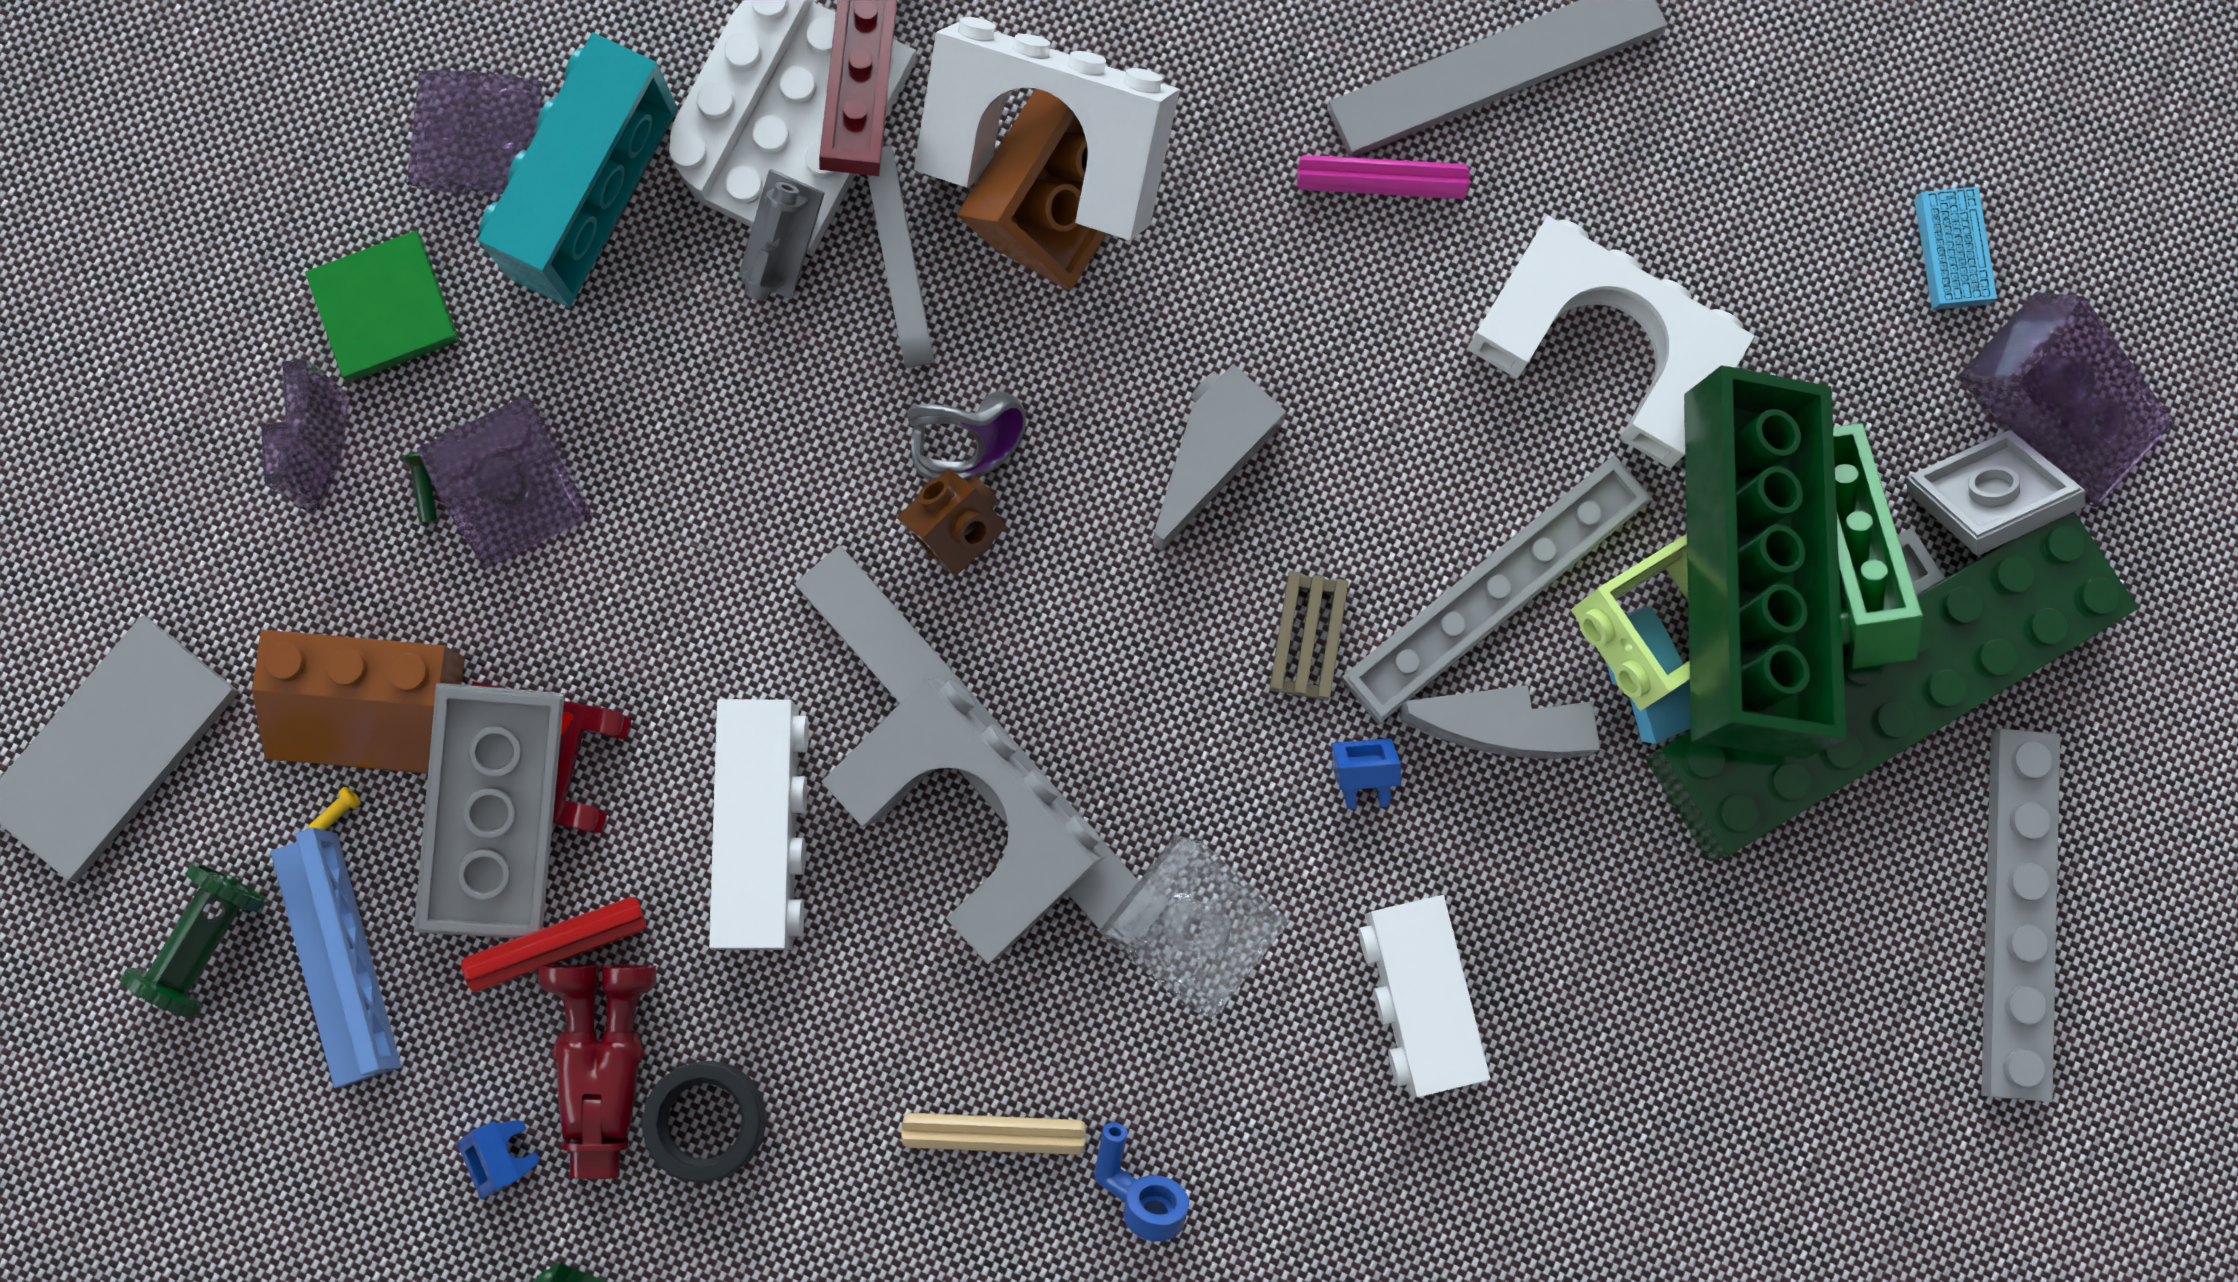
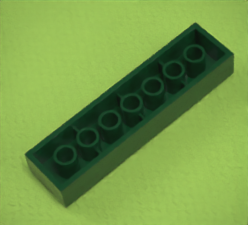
M2072 512L1998 546L1917 594L1916 597L1922 613L1917 660L1852 669L1846 645H1843L1847 740L1808 758L1800 759L1691 742V730L1644 757L1708 862L1732 855L2138 610V606L2077 514Z

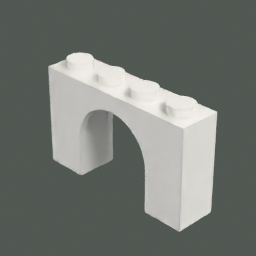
M963 17L959 22L937 31L915 158V171L964 187H969L977 182L993 157L1000 116L1007 98L1015 89L1036 88L1051 93L1062 100L1074 112L1085 133L1088 159L1075 223L1129 241L1150 226L1179 96V88L1162 84V77L1149 70L1130 68L1124 72L1105 66L1106 59L1094 53L1073 51L1069 55L1050 49L1051 43L1039 36L1017 34L1014 38L995 32V24L980 18Z
M1547 216L1477 330L1467 350L1518 379L1551 324L1565 312L1584 305L1598 304L1611 306L1627 313L1644 328L1651 340L1655 353V372L1647 393L1619 439L1666 467L1671 468L1685 455L1684 394L1719 366L1724 365L1736 368L1755 335L1744 330L1740 320L1732 314L1719 309L1710 310L1691 299L1690 292L1682 285L1667 279L1658 280L1641 270L1639 263L1627 253L1619 250L1608 251L1589 240L1587 232L1577 224L1567 220L1557 221Z

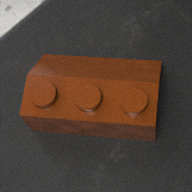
M1035 88L957 213V216L992 248L1067 290L1074 288L1107 234L1075 223L1087 166L1088 149L1085 133L1074 112L1058 97Z
M261 629L252 694L265 759L428 774L436 684L461 685L465 657L445 645Z

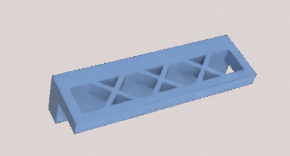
M310 828L295 833L297 842L270 850L333 1086L334 1088H341L400 1069L402 1066L338 834Z

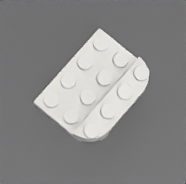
M744 0L730 17L674 120L670 135L669 153L682 180L698 201L750 227L753 226L770 169L825 192L806 253L813 256L856 175L819 170V154L836 12L812 0ZM894 39L885 119L917 61L915 49Z

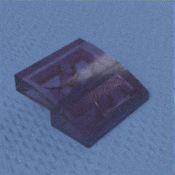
M419 71L406 185L460 195H467L469 188L503 194L509 183L508 173L514 158L520 151H527L537 133V119L540 114L543 81L471 71Z
M308 359L283 361L286 421L261 424L264 485L303 510L316 511L319 510L329 492L342 455L347 420V392Z

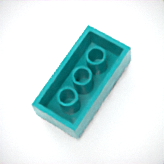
M594 32L591 33L584 48L576 49L571 55L566 66V80L555 100H548L541 109L537 119V133L527 151H520L514 158L508 173L509 183L498 203L493 202L485 210L479 225L480 236L477 239L508 279L569 308L572 306L678 111V107L656 61Z

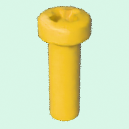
M343 787L338 792L340 797L307 826L308 829L317 828L326 831L348 809L358 808L361 805V800L351 789Z

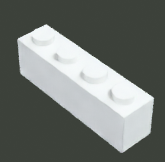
M717 699L709 948L718 950H793V937H802L804 902L802 899H794L795 875H803L806 864L805 839L796 838V813L806 812L807 780L804 776H797L798 752H807L809 723L807 716H799V707L792 700Z

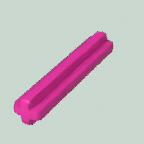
M1303 155L1300 157L1297 166V185L1301 190L1462 199L1466 197L1470 184L1469 167L1465 164Z

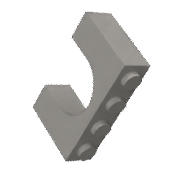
M941 678L924 679L821 782L862 827L880 822L927 775L940 768H956L970 772L981 778L994 790L1007 816L1008 841L1005 853L995 871L946 918L987 964H990L1008 951L1106 856L1097 847L1101 839L1093 827L1077 814L1072 818L1066 814L1054 801L1059 794L1052 783L1036 769H1032L1029 773L1013 756L1017 748L1011 739L994 724L986 727L971 711L975 706L973 699L958 683L952 679H949L946 683Z

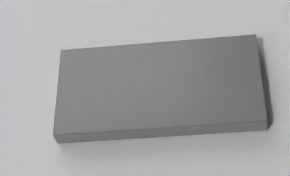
M141 615L0 778V825L66 880L78 882L240 692L151 619Z
M446 683L436 684L414 932L519 938L543 929L564 693Z

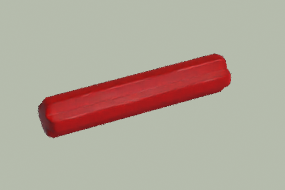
M628 897L466 956L461 961L462 973L472 992H479L539 970L540 966H550L642 932L646 928V920L638 900L635 897Z

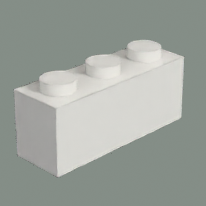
M1444 895L1364 914L1367 926L1358 928L1359 939L1366 963L1376 962L1382 987L1373 989L1374 1000L1381 1024H1392L1397 1048L1388 1050L1396 1085L1398 1087L1407 1085L1410 1096L1420 1097L1491 1080Z

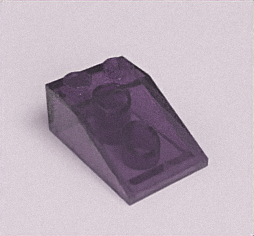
M2035 292L1958 375L1959 379L1994 423L2005 432L2012 430L2085 490V503L2092 507H2098L2175 423L2085 296Z

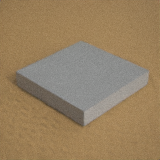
M2012 430L2001 433L1906 477L1907 493L1977 556L2085 507V490Z

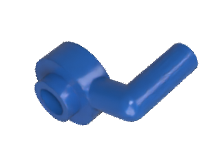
M1107 1123L1103 1127L1094 1171L1096 1182L1125 1202L1123 1210L1124 1221L1134 1234L1150 1241H1167L1176 1237L1182 1231L1189 1208L1187 1193L1177 1182L1167 1177L1150 1175L1135 1179L1122 1170L1121 1163L1128 1131L1120 1123Z

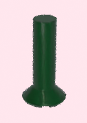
M428 451L409 453L400 459L401 462L411 468L419 524H429L438 521L429 465L437 455Z

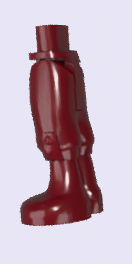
M568 964L540 966L538 972L540 987L546 992L556 994L561 998L566 1016V1030L561 1032L556 1039L552 1057L554 1062L557 1063L558 1104L564 1140L561 1142L562 1150L570 1151L569 1178H619L620 1151L628 1149L630 1145L628 1136L635 1102L638 1066L645 1057L642 1039L639 1033L633 1030L635 1010L642 994L651 991L657 982L656 966L636 964L602 966V989L606 994L607 1016L606 1031H604L601 1041L597 1040L596 1030H594L599 965Z

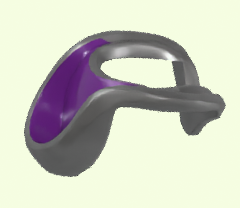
M999 391L986 396L975 413L951 406L929 403L920 405L913 403L907 411L908 422H910L911 426H914L911 436L913 464L916 471L929 480L939 477L948 468L967 482L974 476L979 478L987 474L1011 456L1020 443L1026 427V413L1021 402L1015 396ZM955 424L968 430L974 435L977 443L974 457L967 461L950 462L924 456L925 425Z

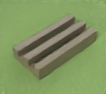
M1289 571L1269 691L1326 701L1330 699L1349 581L1341 579L1333 581L1325 579L1324 576L1313 575L1309 577L1301 575L1300 572ZM1302 589L1308 590L1310 593L1294 682L1284 680L1298 590ZM1322 593L1332 595V602L1317 686L1308 684Z

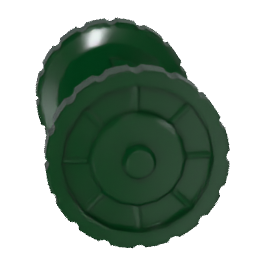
M192 862L185 875L199 887L149 970L145 971L128 967L119 981L129 991L159 1008L185 1018L196 1019L203 1008V1004L190 993L192 987L240 909L260 913L268 901L257 891L241 883L235 876L224 874L197 862ZM212 901L221 902L223 909L219 916L212 919L203 916V909L208 903Z

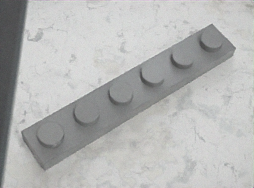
M2001 728L1991 731L1981 1096L2053 1102L2060 734Z

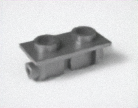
M770 169L767 174L738 277H741V281L746 285L744 293L752 299L766 300L768 293L775 292L791 300L795 293L825 192L773 169Z

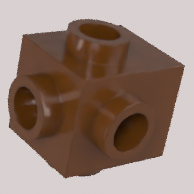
M949 468L939 477L925 484L918 497L896 517L925 552L955 577L975 558L987 552L993 541L1007 528L993 510L999 503L993 492L976 476L967 482Z

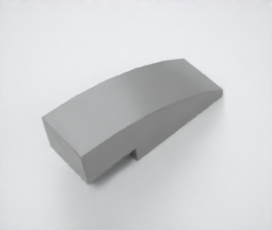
M1528 685L1409 700L1399 708L1402 722L1431 736L1469 749L1509 757L1539 759L1588 757L1601 750L1593 701L1532 709Z

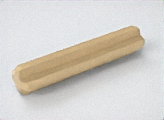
M909 1113L904 1116L902 1121L901 1138L903 1146L907 1148L1079 1155L1084 1152L1086 1146V1125L1081 1120Z

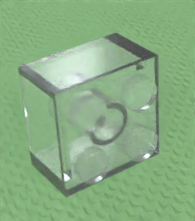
M1175 835L1099 932L1183 1006L1214 1020L1290 920L1202 841Z

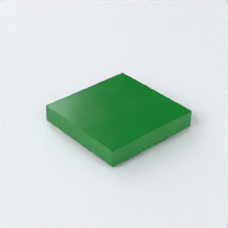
M417 230L304 271L341 376L348 383L460 342L424 240Z

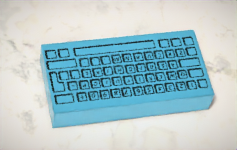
M1979 187L1921 192L1914 199L1932 310L1990 305L1997 299Z

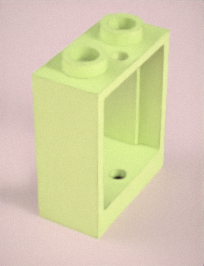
M1687 534L1600 586L1571 609L1579 622L1584 637L1592 645L1596 646L1613 671L1619 688L1623 693L1631 697L1640 711L1690 680L1689 661L1667 675L1618 605L1616 599L1666 569L1688 600Z

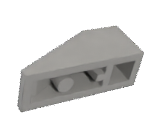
M1234 363L1222 376H1219L1215 371L1210 373L1191 395L1195 403L1189 415L1154 531L1153 545L1161 552L1282 427L1286 410Z

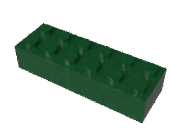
M1721 365L1684 394L1691 742L1805 759L1847 740L1831 386Z

